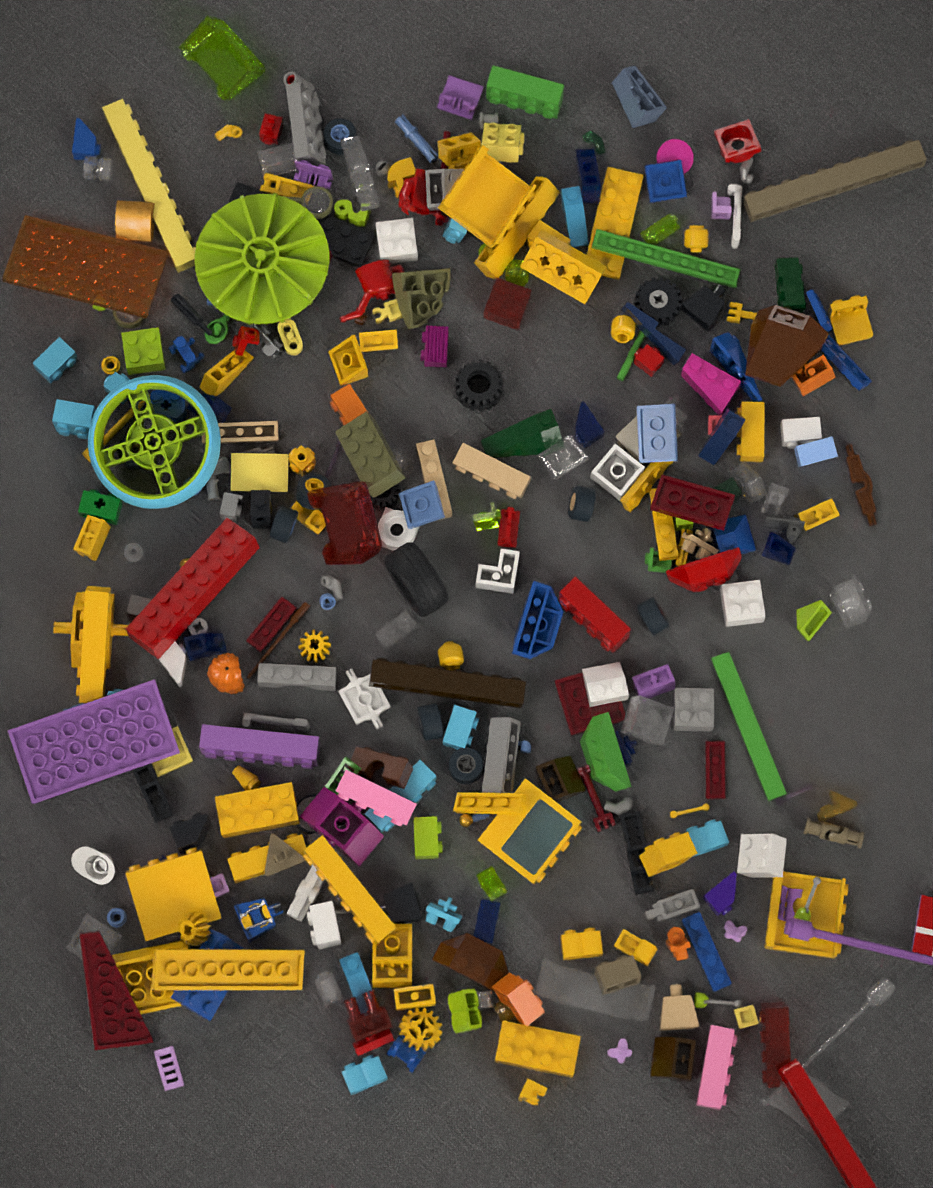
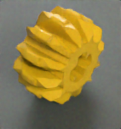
M312 630V635L305 632L304 634L307 639L300 638L302 644L298 646L299 650H303L301 656L307 655L308 662L312 657L315 663L318 662L317 657L325 660L324 654H330V651L327 649L331 647V643L327 642L329 637H322L323 631H320L318 635H316L315 630ZM315 643L317 645L318 643V649L315 650L314 647L311 649V644Z
M190 912L181 917V921L178 923L180 930L177 931L182 935L180 939L185 940V944L197 946L207 941V937L211 934L208 930L211 927L207 924L208 918H204L203 913Z

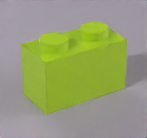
M437 816L414 817L415 859L439 858V853H442V841H438V834L442 833L441 822H437Z

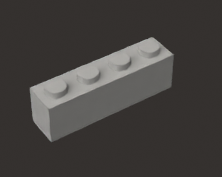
M510 717L491 718L486 747L487 754L484 765L482 793H513L520 721Z

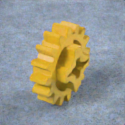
M417 1007L414 1013L409 1010L407 1016L404 1015L401 1019L403 1022L400 1023L399 1027L402 1030L399 1034L405 1036L403 1042L408 1041L409 1048L414 1045L416 1051L420 1047L426 1051L428 1046L432 1049L435 1043H438L440 1040L438 1036H441L443 1031L439 1030L442 1023H437L439 1017H433V1011L426 1013V1008H423L420 1012Z

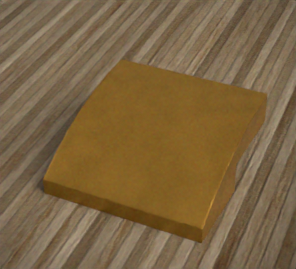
M117 200L115 217L116 240L153 242L155 226L152 223L154 203Z

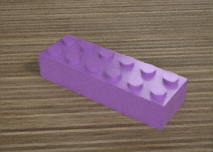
M202 724L199 748L202 755L209 759H216L217 756H220L228 761H236V758L244 759L243 761L247 763H255V760L263 761V764L274 765L276 762L282 763V766L294 767L295 764L302 765L301 767L304 769H313V766L318 767L320 740L318 736Z

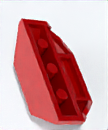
M740 548L727 550L667 570L669 582L691 592H702L708 587L725 584L726 581L730 580L742 559Z

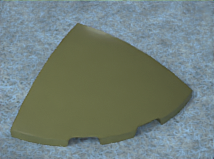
M450 268L392 273L397 303L408 329L417 328L428 323L427 320L440 311L444 304L441 301L443 294L449 291Z

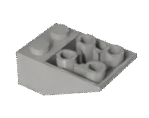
M464 169L425 170L427 208L430 211L440 210L438 206Z

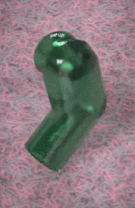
M587 131L583 134V141L586 143L592 142L598 155L606 152L601 136L593 131Z

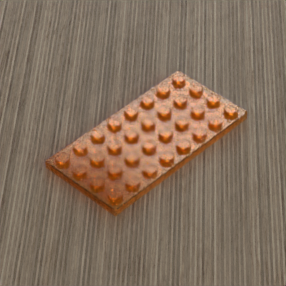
M25 215L2 281L147 318L169 254L166 250Z

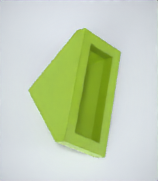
M821 600L797 609V630L809 642L832 612Z

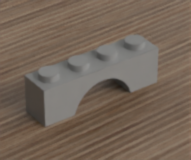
M259 663L257 681L259 687L304 686L316 690L336 691V667Z

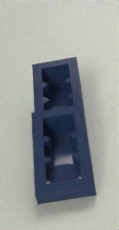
M629 302L624 304L621 310L634 320L635 325L673 365L677 364L686 349L656 330L655 328L659 322Z

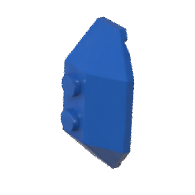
M533 581L516 631L512 654L532 659L553 649L563 610L551 586Z

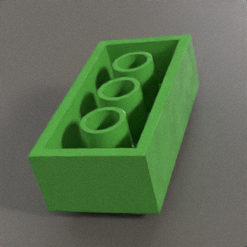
M492 66L486 87V100L493 104L507 105L511 109L519 108L529 114L537 113L548 119H557L563 101L564 84Z

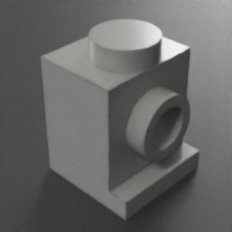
M224 492L220 509V517L223 521L229 518L234 523L236 522L237 516H240L242 511V505L239 504H244L242 495Z

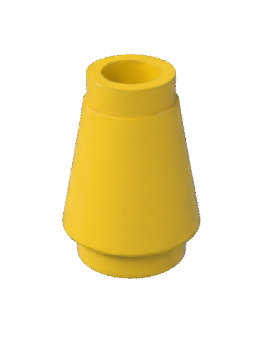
M238 765L232 772L245 791L257 789L261 784L258 776L241 765Z

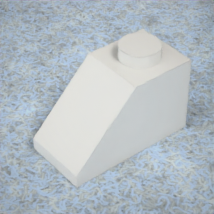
M175 641L159 658V661L180 688L183 686L187 663L185 654L187 651L181 643L177 644Z

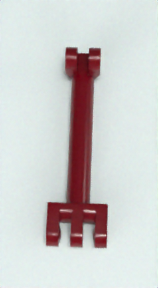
M589 765L577 768L598 816L593 819L597 832L601 831L599 823L603 824L604 829L609 828L607 820L610 821L612 827L616 826L612 813L605 814L589 775L591 772Z

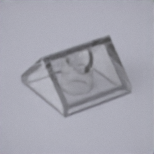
M570 436L565 437L538 454V458L552 480L562 477L589 460L588 456Z

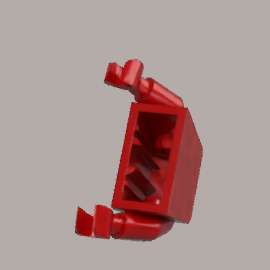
M415 169V177L407 178L403 182L399 193L398 207L408 216V211L420 215L432 214L436 217L435 224L443 226V223H447L449 218L446 215H442L441 210L430 211L427 208L426 173L424 169Z

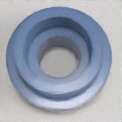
M113 908L108 912L107 921L112 927L119 928L126 923L127 915L124 910ZM120 915L121 919L117 922L114 921V916Z

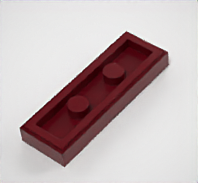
M281 597L247 638L246 642L262 653L294 614L297 607L284 597Z
M705 741L706 799L725 800L726 798L725 741Z

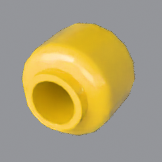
M701 225L689 226V229H686L684 232V246L691 249L693 253L702 252V249L708 247V230L704 229V226Z
M627 315L616 316L611 322L612 338L619 343L631 341L635 336L636 325L634 320Z
M447 641L438 649L439 663L446 670L453 671V669H459L464 663L461 645L453 641Z

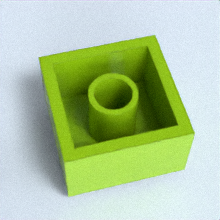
M159 327L121 333L128 375L166 370Z

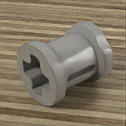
M480 113V129H483L484 123L498 124V113L488 115Z

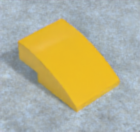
M394 924L396 929L378 944L373 942V988L412 987V924Z

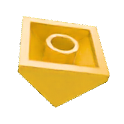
M351 335L328 351L340 386L368 377V369L355 335Z

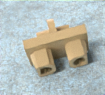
M704 528L701 531L697 529L695 534L698 537L693 534L689 535L686 532L681 536L685 539L681 548L684 551L693 554L696 546L700 548L695 556L698 559L711 556V554H717L719 551L706 543L707 541L709 543L713 541V538L710 537L711 530L708 528Z

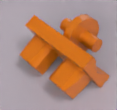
M680 927L670 928L667 933L668 940H665L666 946L673 953V956L676 957L677 961L688 959L686 948H690V942L685 937L684 931Z

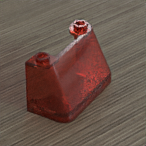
M365 482L345 483L314 489L307 493L310 505L313 508L322 509L330 540L322 551L326 565L363 564L381 551L382 542L369 490Z

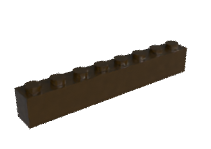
M377 658V660L373 659L369 687L522 709L526 681H522L518 677L506 679L497 674L486 676L481 672L465 673L461 669H453L451 671L445 670L441 666L430 668L420 663L409 665L405 661H396L395 663L388 662L385 658Z

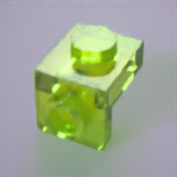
M493 866L476 875L481 888L490 901L508 892Z

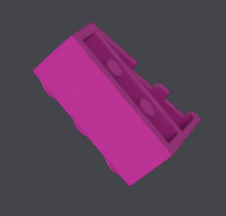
M693 353L682 368L681 376L696 393H699L705 400V403L717 413L716 415H723L738 391L741 381Z

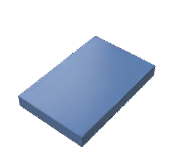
M675 404L637 406L639 463L678 461Z

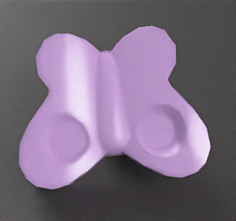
M727 920L724 925L726 931L724 936L728 939H734L736 942H740L747 932V927H735L734 923L730 920Z
M620 1039L618 1047L609 1049L607 1054L611 1058H616L618 1063L622 1064L626 1057L632 1055V1051L628 1049L626 1039Z

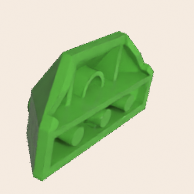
M609 712L592 717L580 740L586 763L591 769V779L615 792L631 787Z

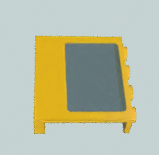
M525 778L514 792L526 795L523 814H497L478 841L531 883L535 884L536 882L540 883L546 876L544 871L547 867L550 866L552 868L557 862V854L567 849L570 845L568 840L571 836L574 835L576 837L581 831L582 827L580 825L582 822Z

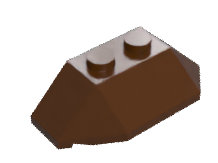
M468 933L441 942L432 958L433 961L492 992L494 991L491 987L509 973L501 950Z

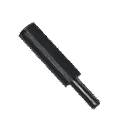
M180 294L174 295L171 302L195 326H199L208 336L212 335L213 332L202 322L203 318Z

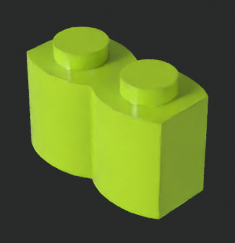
M465 989L448 995V1005L452 1013L451 1022L455 1033L468 1032L482 1027V1017L478 1009V996L475 989Z

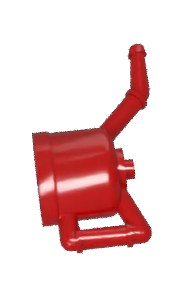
M379 260L355 270L364 291V296L356 311L342 315L340 321L346 322L362 316L371 298L383 301L388 299L390 294H395L392 273H403L405 271L401 265L391 266L389 260Z

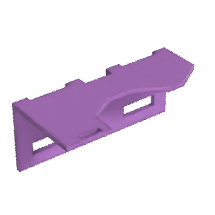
M782 885L780 897L782 903L779 904L778 919L786 921L787 919L794 918L793 903L797 898L802 897L803 889H792Z

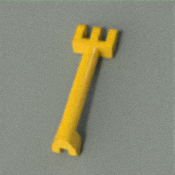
M730 302L729 307L734 309H729L728 314L735 317L727 316V321L739 324L740 318L754 320L757 313L742 310L743 304Z

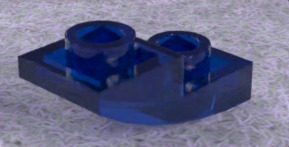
M481 899L474 937L487 943H493L501 902Z

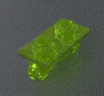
M669 213L642 231L640 235L646 243L656 245L681 227L677 223L678 218L676 215Z

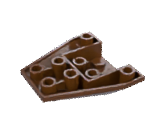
M778 305L759 310L751 324L745 375L781 387L821 350L828 337V332L811 316Z

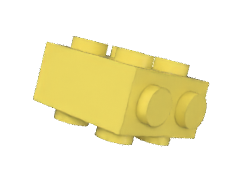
M484 123L481 146L487 147L489 149L487 154L497 161L518 162L519 155H523L525 133H521V125Z

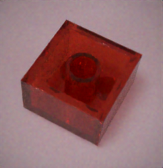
M496 278L484 309V319L519 331L532 298V290Z

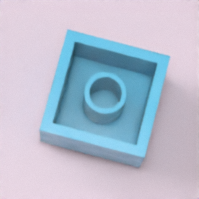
M57 399L52 422L60 435L70 436L72 434L77 435L81 439H88L90 423L96 409L93 405Z

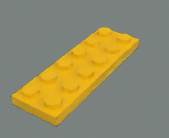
M607 167L587 255L607 266L602 276L619 280L625 257L593 249L592 244L597 229L629 238L644 175Z

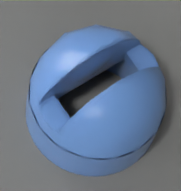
M330 593L321 595L319 600L321 607L325 610L332 609L336 604L333 595Z

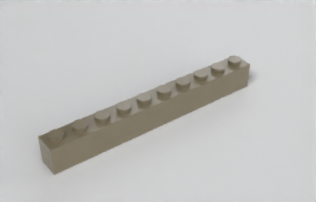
M909 140L901 146H890L882 152L874 151L868 154L867 157H856L845 164L843 162L837 163L832 168H822L811 175L803 174L798 179H788L777 186L769 185L758 192L756 190L750 191L744 196L743 204L750 222L924 167L927 159L920 141Z

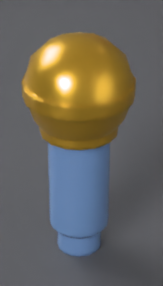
M463 814L459 821L463 827H469L473 822L489 817V814Z

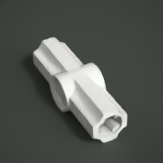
M312 865L305 880L303 879L295 894L296 897L287 912V915L301 922L309 906L317 899L321 890L320 887L324 880L321 881L316 875L317 869L314 865Z

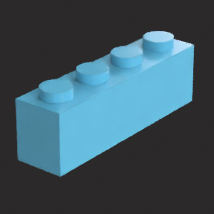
M419 760L413 766V771L405 789L392 786L389 790L418 803L423 797L421 794L426 789L430 791L436 785L437 776ZM372 808L365 813V818L380 833L384 830L388 832L395 825L391 822L392 818L386 815L382 818L373 814L374 809Z

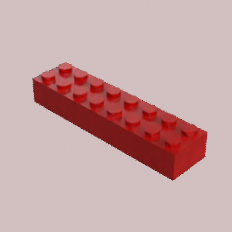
M226 518L127 626L125 630L131 640L159 660L260 548L256 538L232 520Z

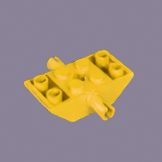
M76 592L72 621H54L53 624L55 626L53 627L54 634H71L72 668L81 666V659H78L79 647L82 648L79 633L80 629H83V622H80L81 610H84L85 604L81 603L82 592ZM111 594L106 669L111 667L112 637L114 635L129 636L125 630L128 625L114 624L113 622L115 594Z

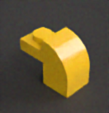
M411 157L395 162L388 171V188L394 189L396 198H399L404 180L415 177V167Z

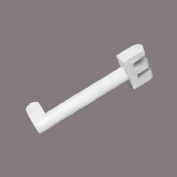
M730 184L727 194L734 196L731 246L736 249L739 246L741 234L742 186Z

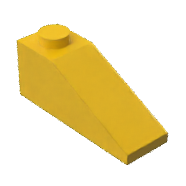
M233 350L204 374L199 388L214 399L232 383L254 357L247 351H244L243 356L235 355V350Z

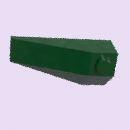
M552 409L535 414L480 440L485 454L493 458L527 457L529 455L547 456L565 449Z

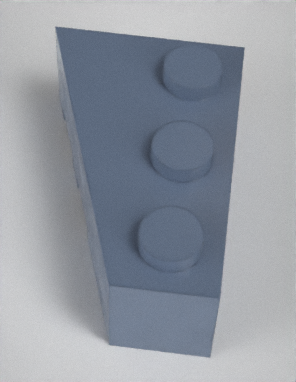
M636 66L624 68L612 82L632 128L655 122L667 109L666 105Z

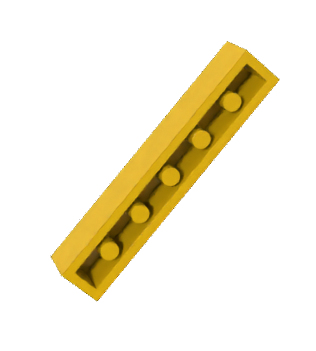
M535 177L529 185H537L534 189L535 195L529 202L526 201L523 205L526 207L520 216L515 217L513 221L516 223L510 231L507 230L505 232L504 241L500 246L496 245L493 248L486 245L475 260L474 264L486 277L498 279L504 273V270L514 259L516 253L525 244L527 236L555 202L560 192L548 178Z
M87 586L85 592L82 591L81 603L85 604L84 610H81L80 622H83V629H80L79 633L82 648L79 647L78 659H81V666H78L77 678H80V685L76 687V696H79V703H88L105 697L111 588Z
M323 835L304 849V860L309 866L314 865L317 869L316 875L321 881L326 880L330 885L327 887L334 897L338 895L342 900L340 902L341 906L346 912L350 910L354 915L353 921L359 928L362 926L366 930L365 936L371 943L375 942L378 944L396 929V926Z

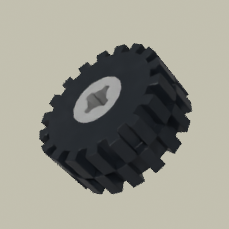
M653 277L649 282L648 280L644 281L643 285L638 287L634 301L636 308L659 322L657 327H661L662 324L667 326L670 321L674 322L676 316L678 317L682 303L680 289H676L677 285L675 283L670 284L671 280L669 279L662 281L663 277H659L658 280H655V277Z

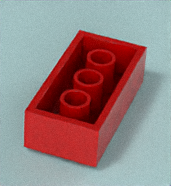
M576 576L559 592L558 601L564 612L569 611L573 615V620L578 625L582 624L586 627V632L593 639L596 637L601 642V647L607 652L610 650L614 653L629 638L631 628Z

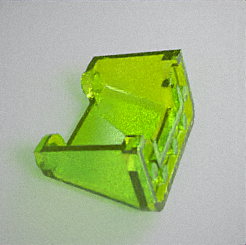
M207 15L179 46V49L183 52L182 56L188 61L197 62L218 85L216 87L217 95L222 100H231L267 70L264 64L238 35L220 18Z

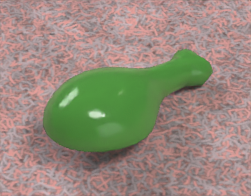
M224 314L221 318L215 319L207 325L213 332L210 336L205 333V339L209 344H218L225 339L228 334V321L230 317Z

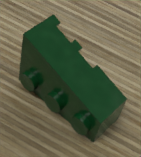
M799 257L776 258L774 267L778 306L803 313V310H806V300L804 298V281L801 278L803 274L802 263H799Z

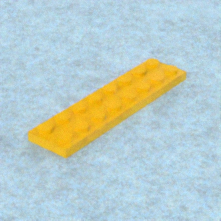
M154 949L151 989L302 990L305 951L290 949Z

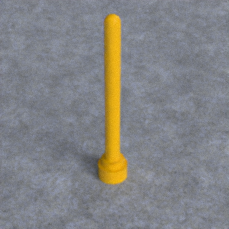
M139 402L138 409L140 410L146 402ZM132 407L104 435V446L134 416ZM86 448L82 455L91 463L89 451Z

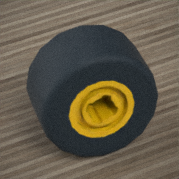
M315 473L302 476L297 485L296 498L298 503L310 510H318L325 507L330 500V481L325 476Z

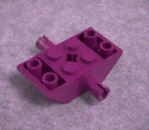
M324 787L299 818L321 836L323 835L332 847H336L357 866H360L384 836L360 813L363 808L355 805L357 801H354L352 805L348 804L345 800L338 797L337 794ZM345 822V829H339L337 823Z

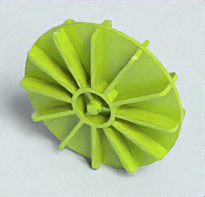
M277 193L255 194L245 197L241 195L239 199L226 204L216 213H213L210 220L204 226L196 242L195 271L200 287L207 299L228 317L248 325L285 322L284 320L295 316L308 305H311L321 291L328 275L329 246L320 223L301 204L289 198L279 196Z

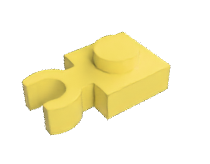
M397 299L385 302L384 309L374 308L372 310L373 315L381 314L380 318L375 319L377 324L382 323L385 318H388L390 322L403 318Z

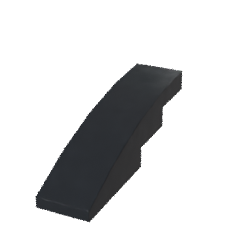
M148 764L133 769L132 771L155 823L172 816L173 812L152 765Z
M637 811L620 814L634 893L638 895L654 892L652 876L648 877L639 855L645 852L644 848L647 847L640 813Z

